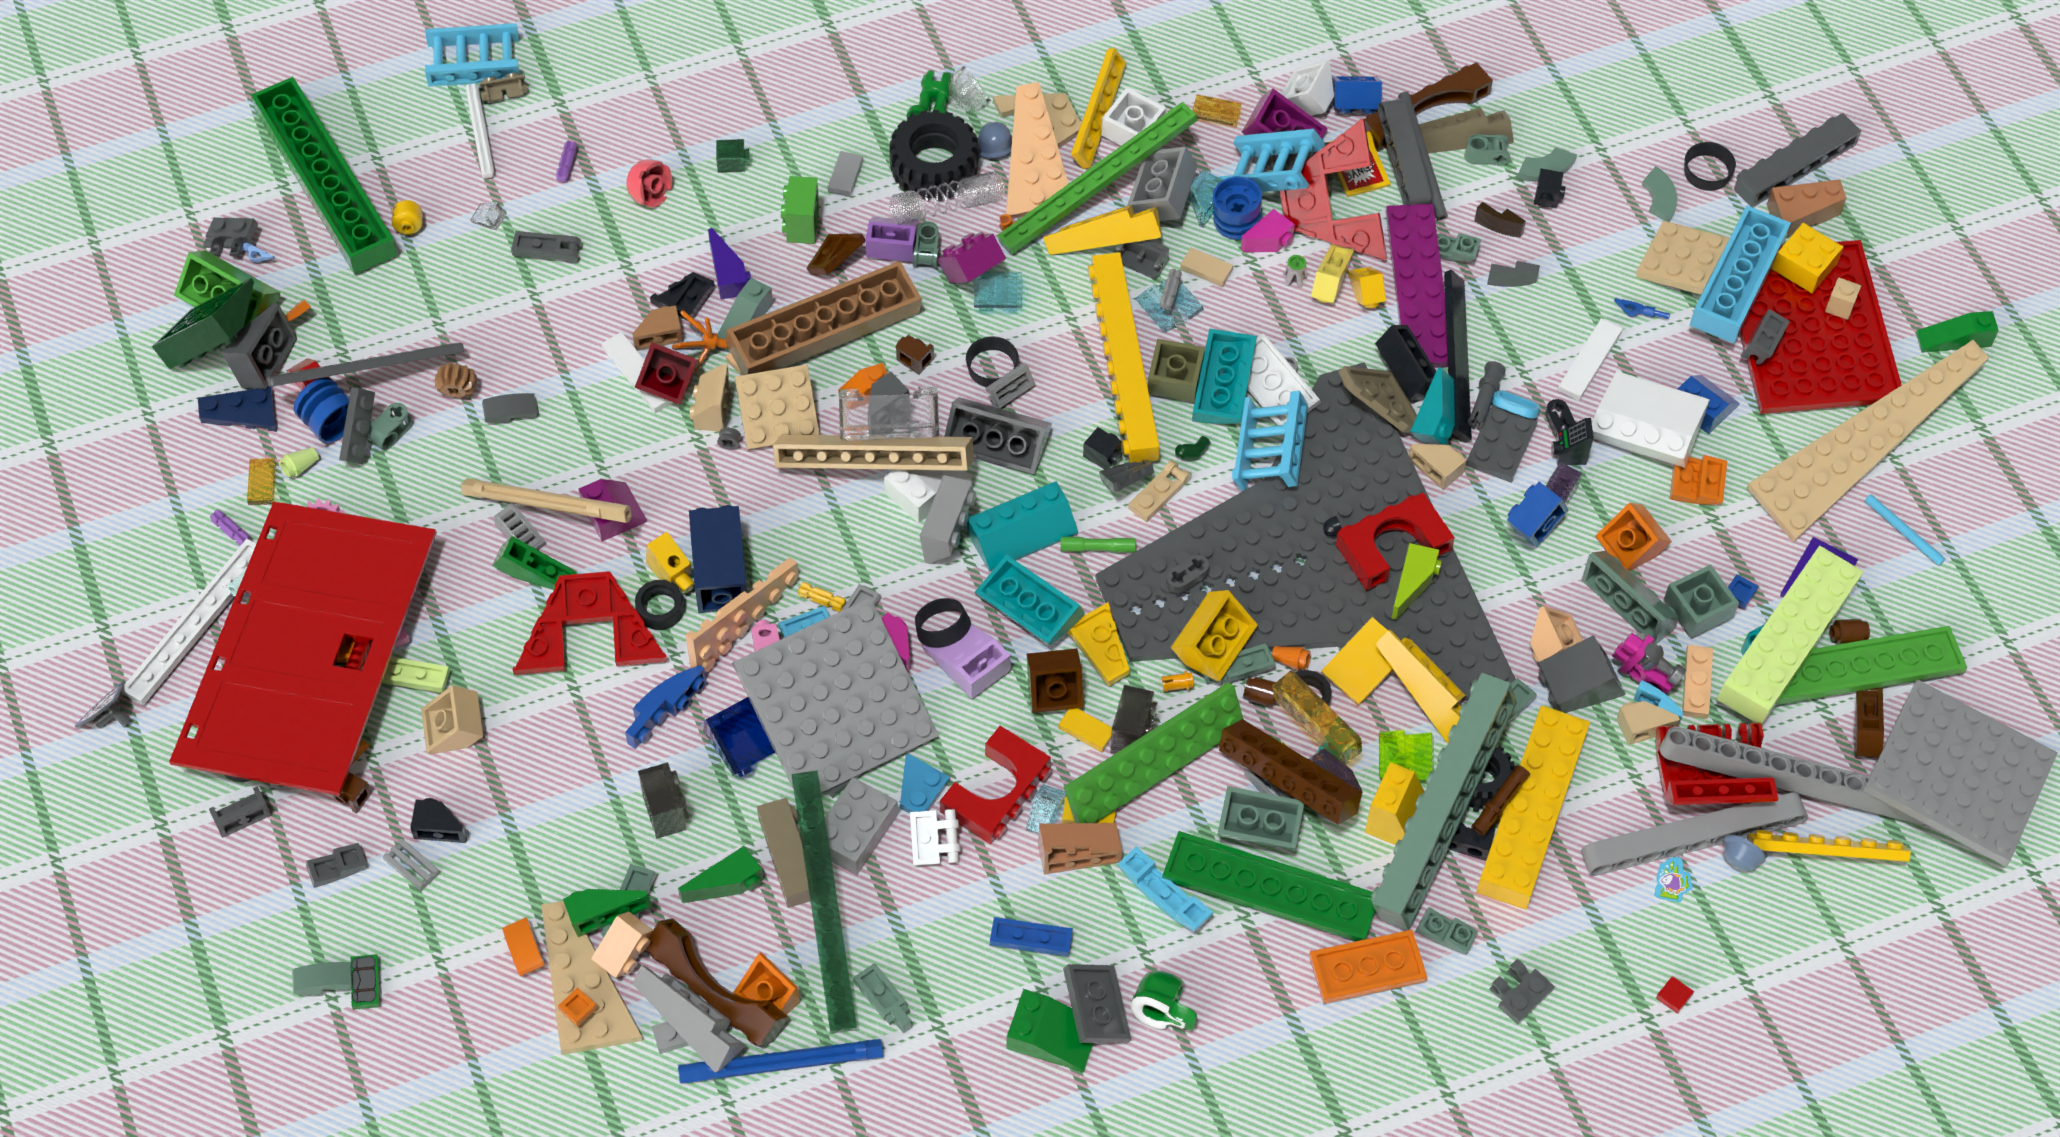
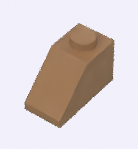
M676 305L663 306L659 309L651 310L633 332L634 347L637 351L649 349L651 342L661 346L683 342Z

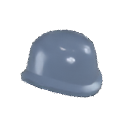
M989 122L980 129L977 137L980 157L995 159L1011 153L1012 136L1006 125L1000 122Z
M1727 835L1724 837V855L1734 867L1744 871H1752L1766 860L1767 853L1745 838L1737 835Z

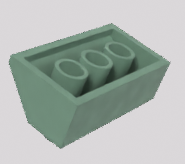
M1607 551L1589 554L1581 581L1638 633H1645L1646 636H1651L1654 638L1652 643L1658 644L1675 629L1679 619L1675 610L1664 604L1653 590L1644 586L1639 578L1624 568L1616 557L1611 556Z

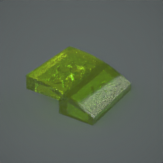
M1405 730L1379 732V779L1382 781L1391 762L1414 771L1421 784L1427 783L1430 772L1434 771V737L1432 732L1407 735Z

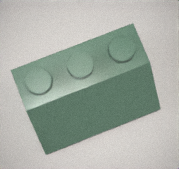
M1227 786L1217 835L1295 851L1304 803L1297 799Z

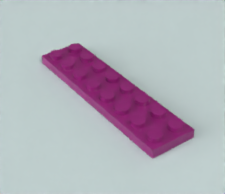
M1433 204L1386 206L1399 325L1409 326L1434 368L1448 367L1445 291Z

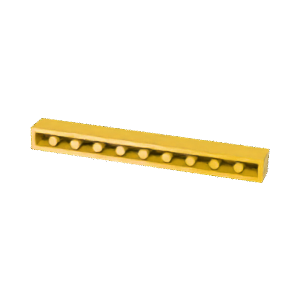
M1118 252L1092 255V265L1088 266L1089 280H1094V284L1091 285L1093 299L1097 298L1098 303H1095L1096 317H1101L1102 321L1099 322L1100 336H1105L1103 353L1104 356L1109 357V361L1106 362L1108 376L1112 375L1113 381H1110L1111 394L1116 395L1117 400H1114L1115 414L1120 415L1121 420H1118L1119 434H1124L1125 440H1122L1123 454L1128 455L1129 463L1142 462V460L1146 459L1150 462L1159 461L1160 446L1121 254Z

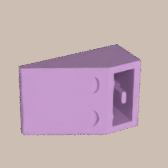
M972 624L968 633L952 645L940 648L922 646L931 658L971 699L1011 670V655L993 637Z

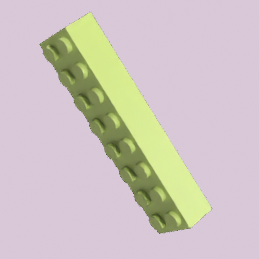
M1819 546L1723 684L1717 700L1753 722L1761 723L1762 725L1855 589L1864 571Z

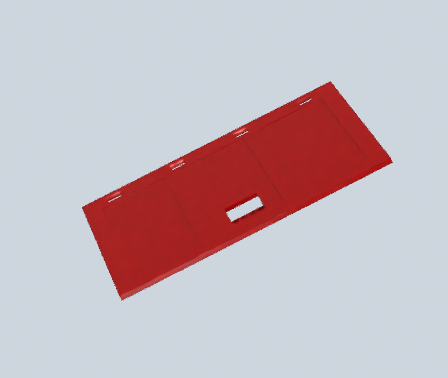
M273 501L169 760L170 765L340 796L436 537V529ZM270 528L277 530L274 539L267 538ZM244 593L251 594L248 604L241 603ZM349 636L353 637L355 643L345 668L334 666L344 638ZM218 659L225 660L221 671L214 670ZM191 726L198 728L194 739L187 738Z

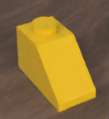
M1370 266L1347 270L1358 303L1363 306L1365 305V308H1373L1379 306L1380 302L1386 301L1383 273Z

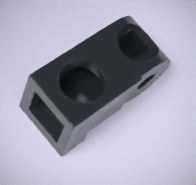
M1461 822L1448 849L1486 861L1496 829L1490 827L1486 835L1483 836L1472 828L1466 827Z

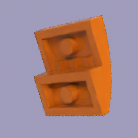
M1703 455L1701 460L1689 457L1685 468L1673 464L1669 499L1693 504H1722L1727 460Z

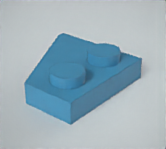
M907 753L900 809L909 814L910 812L929 811L950 782V776Z

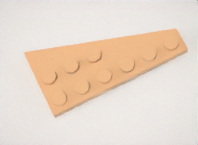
M1039 82L1016 87L1006 214L1010 215L1012 219L1023 217L1069 184Z
M789 557L770 571L765 582L758 580L753 584L754 589L750 593L742 592L719 609L714 620L706 619L701 623L700 627L702 628L696 633L692 630L686 634L690 668L701 665L705 668V672L710 671L720 655L726 654L730 650L732 643L738 637H743L748 631L749 626L764 615L766 608L771 603H776L781 597L782 592L797 581V562Z

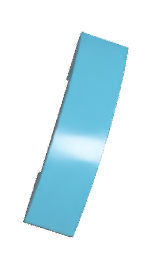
M1137 846L1118 863L1124 874L1151 902L1186 928L1195 932L1213 915V911L1195 896L1190 898L1172 881L1163 879V874L1155 868V862Z

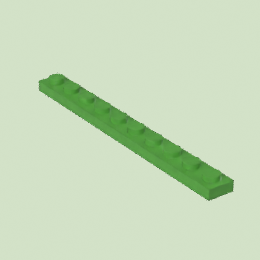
M1181 102L997 235L999 242L1013 255L1197 122V115L1184 102Z

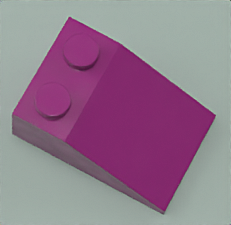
M1272 88L1260 98L1242 133L1244 135L1315 129L1322 139L1328 128ZM1309 152L1306 161L1310 159L1315 152Z

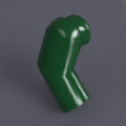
M1201 436L1195 444L1177 445L1175 454L1184 460H1198L1211 442L1207 437Z

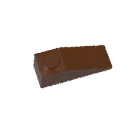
M1883 688L1856 691V756L1879 757L1884 744Z

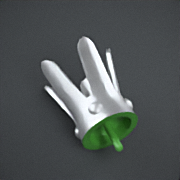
M1293 255L1288 259V267L1283 273L1285 275L1287 272L1285 285L1289 286L1293 276L1296 275L1297 285L1299 288H1302L1303 272L1305 278H1308L1305 270L1307 267L1306 260L1301 255Z

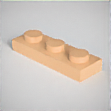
M1687 645L1685 668L1687 670L1684 674L1682 703L1683 716L1708 719L1713 648Z

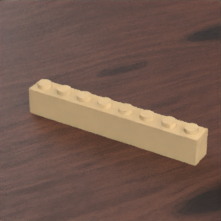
M781 434L773 444L775 468L967 471L974 461L972 437Z

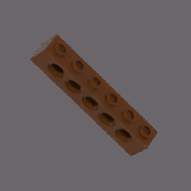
M1244 719L1222 730L1219 745L1220 752L1337 825L1358 814L1362 792Z

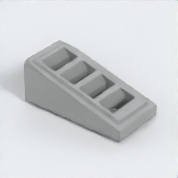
M513 503L494 516L495 526L507 539L511 536L517 538L520 534L527 531V533L517 539L525 543L533 538L534 540L528 545L537 550L546 544ZM518 523L520 524L518 527H516V528L513 529L512 531L510 530L511 528H513L514 526H516Z

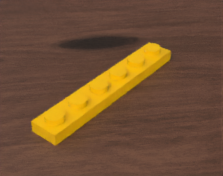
M1110 48L1106 51L1071 152V156L1082 169L1091 167L1101 138L1102 118L1112 106L1127 63L1115 48Z
M1757 830L1756 834L1748 833L1747 839L1763 851L1910 862L1911 851L1903 845V842L1897 840L1877 843L1875 839L1861 838V841H1851V838L1844 836H1835L1834 840L1825 839L1824 836L1818 834H1809V837H1799L1798 834L1792 832H1783V835H1772V832L1766 830Z

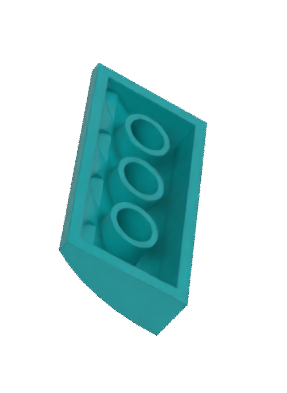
M1209 328L1193 408V422L1210 424L1241 422L1257 336Z
M1007 554L975 591L976 595L1048 645L1056 642L1066 634L1085 614L1080 604Z

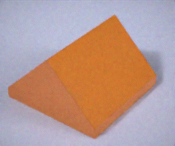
M762 952L758 953L733 992L744 998L769 1000L786 1015L800 1004L798 987Z

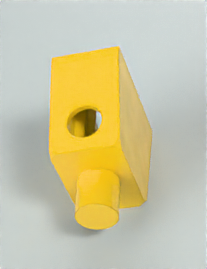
M667 531L647 544L646 564L660 580L674 583L684 594L695 587L694 581L690 578L691 563Z

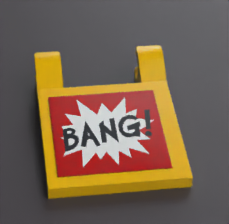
M1367 131L1372 166L1336 172L1347 198L1391 186L1369 131Z

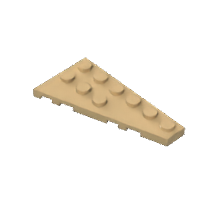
M564 901L542 904L562 1055L643 1041L608 973L591 959L595 949L586 934L577 936ZM577 987L597 1005V1009L578 1027L558 1009V1005Z

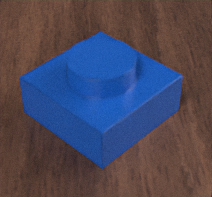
M1736 574L1728 586L1739 602V606L1744 609L1759 587Z

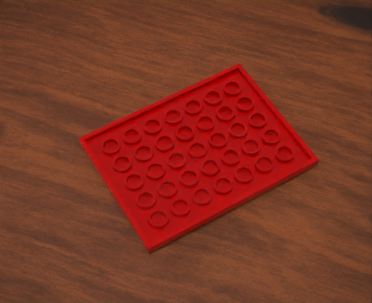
M1861 240L1836 242L1843 246L1839 261L1813 293H1810L1771 268L1740 331L1743 347L1745 348L1758 321L1768 309L1790 321L1770 358L1767 357L1762 364H1756L1758 359L1756 355L1751 354L1747 358L1760 414L1872 405L1902 386ZM1838 277L1861 285L1848 320L1825 312Z

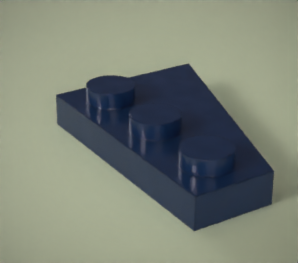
M271 386L266 389L257 388L198 398L199 419L201 423L231 426L232 424L244 425L248 429L261 427L267 428L268 431L277 432Z

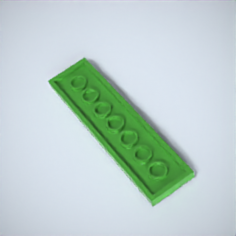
M1950 626L1815 648L1776 705L1914 682L1917 679L1926 680L1966 672L1967 665Z
M1227 682L1065 785L1064 790L1075 823H1096L1219 744L1222 730L1243 719L1234 685Z

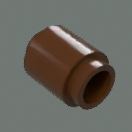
M1860 618L1842 619L1834 621L1833 625L1830 626L1829 633L1831 640H1834L1836 645L1868 640L1870 628L1868 622L1862 621Z
M1248 677L1243 697L1249 698L1248 701L1272 708L1274 703L1279 704L1282 689L1278 688L1279 683L1259 677L1254 679Z

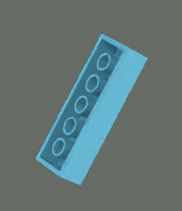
M1746 205L1694 309L1689 326L1733 344L1735 343L1774 264L1777 252L1785 242L1791 225L1790 222Z

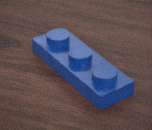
M994 917L990 946L1069 957L1073 928Z

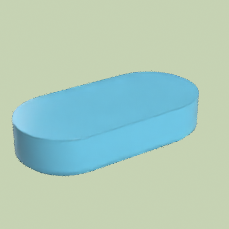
M1496 391L1492 399V403L1495 406L1526 418H1537L1541 409L1536 402L1507 391Z

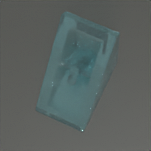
M1044 784L1034 796L1026 831L1039 835V824L1057 823L1065 802V791Z

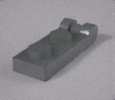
M515 231L511 252L512 256L564 260L567 263L574 264L578 261L579 254L577 250L580 249L582 241L576 236Z

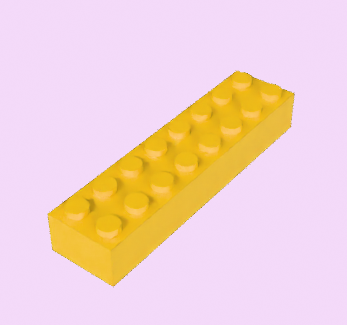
M1543 705L1540 706L1520 766L1529 771L1530 776L1504 809L1476 893L1527 910L1590 721Z

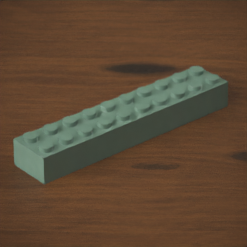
M1481 673L1479 679L1474 680L1470 688L1471 696L1468 702H1464L1459 712L1460 719L1457 725H1453L1450 729L1449 742L1446 748L1441 749L1437 759L1439 763L1435 771L1432 770L1427 778L1428 786L1425 793L1419 795L1416 801L1417 809L1413 817L1410 816L1405 825V835L1402 840L1397 841L1394 848L1395 856L1392 862L1387 863L1382 875L1384 879L1380 887L1377 886L1374 889L1371 897L1372 904L1381 921L1406 931L1412 927L1517 704L1511 683L1485 673Z

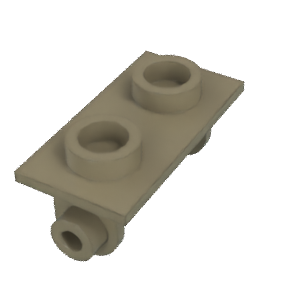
M510 73L502 79H496V77L483 79L478 87L479 91L484 90V92H480L482 101H487L488 103L503 100L502 91L505 90L507 98L524 96V93H528L527 85L522 84L525 80V74Z

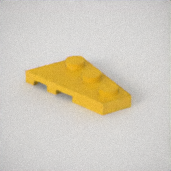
M1107 602L1082 616L1067 633L1107 686H1110L1128 676L1130 669L1117 634L1109 603Z

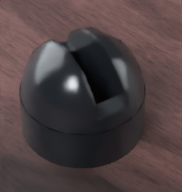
M1337 516L1329 518L1323 525L1324 533L1331 538L1337 537V533L1342 528Z

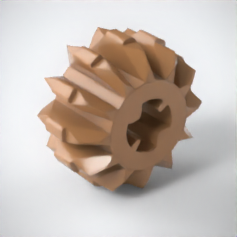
M459 363L443 364L435 375V387L438 392L444 393V396L459 397L461 399L471 397L477 385V375L475 370L468 368L467 365L462 366Z

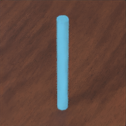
M1872 494L1865 499V502L1938 566L1943 564L1946 558Z

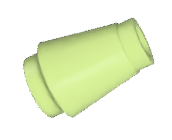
M310 447L284 455V458L280 460V466L287 477H297L315 461L319 460L316 450Z

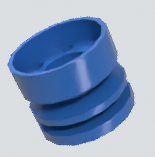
M1234 176L1224 179L1213 190V222L1216 230L1226 238L1242 240V236L1263 218L1262 192L1259 185L1249 178Z
M323 377L314 380L299 393L294 402V413L310 428L311 432L323 443H333L343 438L350 396L345 394L344 390L333 379Z

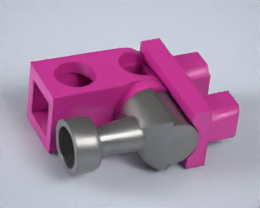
M1631 633L1624 642L1617 646L1612 654L1614 658L1623 663L1619 670L1624 674L1628 672L1637 682L1645 681L1667 694L1672 686H1675L1681 680L1687 669L1680 664L1674 667L1663 658L1664 651L1662 646L1652 643L1654 638L1647 635L1642 640L1634 633Z

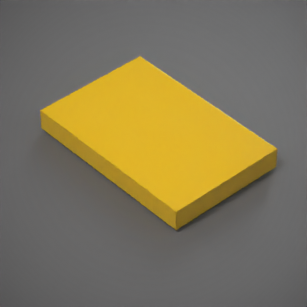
M1373 617L1321 670V674L1358 706L1393 671L1391 665L1376 646L1377 641L1388 630Z

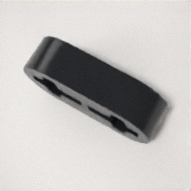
M1553 399L1547 404L1545 416L1556 438L1558 431L1562 430L1563 426L1566 428L1576 422L1568 405L1563 400ZM1553 409H1556L1558 412L1561 411L1560 417L1556 411H1553Z

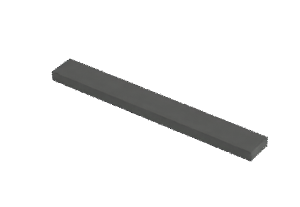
M451 343L268 376L267 381L268 386H279L465 352L464 345L462 343Z

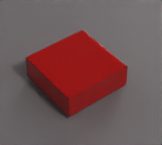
M1672 976L1657 994L1656 999L1678 1014L1695 991Z

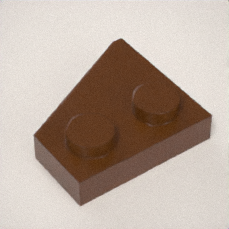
M862 233L828 234L806 269L811 275H828L865 243V237Z

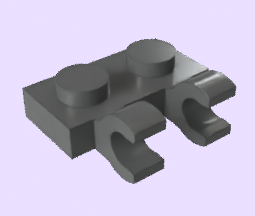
M213 218L206 233L203 247L211 248L210 253L218 256L224 243V248H231L230 256H239L243 244L251 242L258 223L254 218Z
M1516 959L1510 965V969L1507 972L1520 984L1512 991L1508 983L1499 976L1492 982L1490 990L1502 1000L1498 1007L1519 1025L1554 990L1555 986L1537 969L1529 973L1526 966L1519 959Z

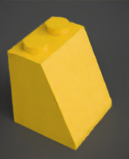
M1391 762L1389 763L1370 806L1365 829L1366 834L1396 845L1398 840L1403 839L1406 832V822L1410 816H1414L1417 809L1416 801L1421 793H1425L1414 771Z

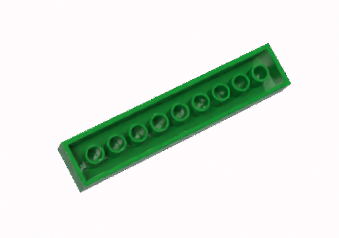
M292 76L251 94L256 114L353 274L356 275L398 256L393 237L295 78Z

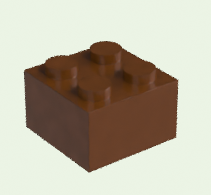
M1077 648L1026 654L1028 692L1032 713L1083 708L1082 666Z

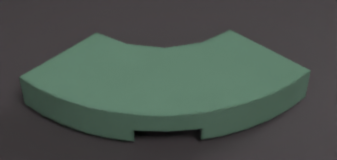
M1555 147L1550 154L1544 157H1525L1517 178L1537 182L1540 168L1566 173L1575 163L1577 154Z
M1655 166L1643 180L1642 186L1649 191L1652 197V205L1649 212L1664 221L1670 222L1677 206V192L1668 175Z

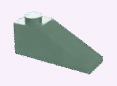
M750 278L737 295L717 337L726 339L727 329L765 315L773 305L772 288ZM727 347V349L721 348V349H723V350H725V351H727V352L730 353L728 347Z

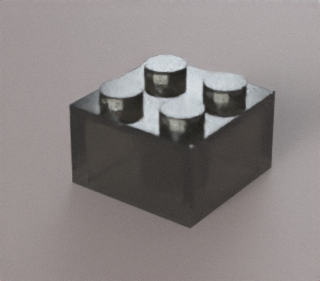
M1124 685L1112 726L1110 753L1116 754L1149 733L1151 729H1154L1158 702H1154V691Z
M668 762L639 770L638 776L642 796L656 839L685 831V820H688L689 816L683 792L681 793L679 787L680 783L676 770L671 771Z

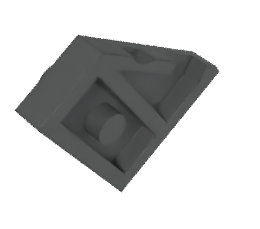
M1146 459L1142 460V462H1127L1099 471L1101 481L1114 492H1118L1154 473L1153 464Z

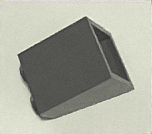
M1594 635L1538 662L1542 669L1539 672V676L1545 686L1549 685L1552 691L1548 694L1555 708L1559 706L1564 713L1626 695L1606 651Z

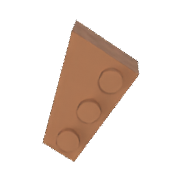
M1839 179L1772 188L1766 205L1770 215L1791 223L1787 234L1789 236L1802 223L1808 226L1814 224L1817 226L1841 215L1846 195Z
M1116 823L1039 824L1038 848L1044 875L1116 864L1122 860V848Z

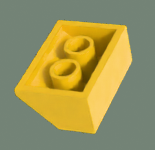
M1229 590L1208 592L1171 646V649L1185 665L1216 681H1220L1258 624Z

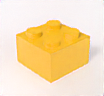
M1802 223L1777 252L1772 270L1813 293L1837 265L1843 246Z

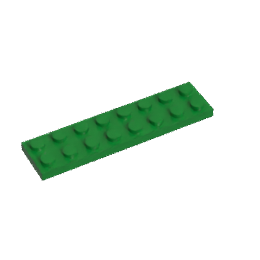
M1181 831L1177 833L1162 875L1163 879L1170 880L1174 884L1354 941L1367 938L1375 913L1373 901H1371L1373 891Z

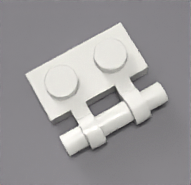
M945 810V820L938 821L937 811L910 812L913 865L941 864L940 853H948V863L959 862L958 852L961 850L960 843H957L956 828H959V820H956L955 810ZM939 829H946L947 844L939 845Z

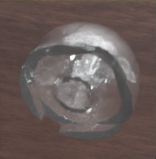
M962 66L951 76L948 82V90L951 94V97L948 99L956 109L961 107L966 112H978L992 101L989 97L985 100V90L970 72L964 73L966 72V67Z

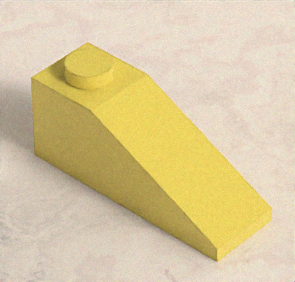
M1331 244L1316 272L1311 297L1317 298L1318 301L1323 303L1335 302L1354 254L1353 249Z

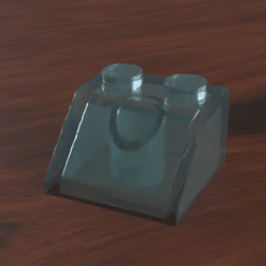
M986 271L974 279V308H979V311L982 312L993 311V308H1003L1005 312H1016L1017 308H1022V272Z

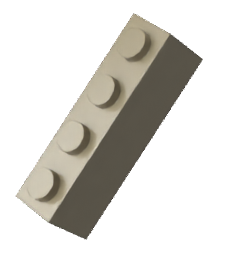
M787 798L757 806L758 819L787 908L817 900V889H820L821 885L817 873L812 874L810 866H813L810 851H804L803 848L806 840L803 829H797L795 821H799L795 806H790Z

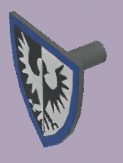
M122 681L105 695L78 721L75 727L86 724L96 716L98 717L93 722L98 728H101L113 717L122 726H125L131 719L114 703L125 682Z

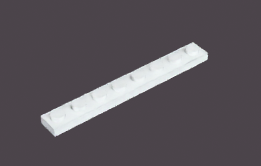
M249 539L242 543L124 684L121 690L123 695L142 706L148 701L234 597L228 590L227 585L232 583L246 570L256 543Z

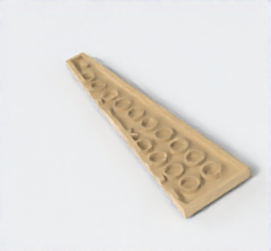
M1972 340L1748 484L1747 488L1794 543L1831 506L1840 500L1847 491L1897 447L1928 415L1937 409L1944 400L1987 362L1989 357Z

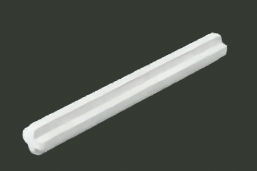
M475 83L472 85L468 84L466 86V93L482 177L484 179L493 178L495 173L478 85Z

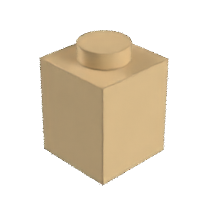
M1838 277L1825 312L1848 320L1861 285Z

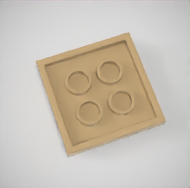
M1663 221L1636 271L1637 278L1702 295L1730 238Z
M807 364L734 377L747 449L773 445L781 434L820 435Z

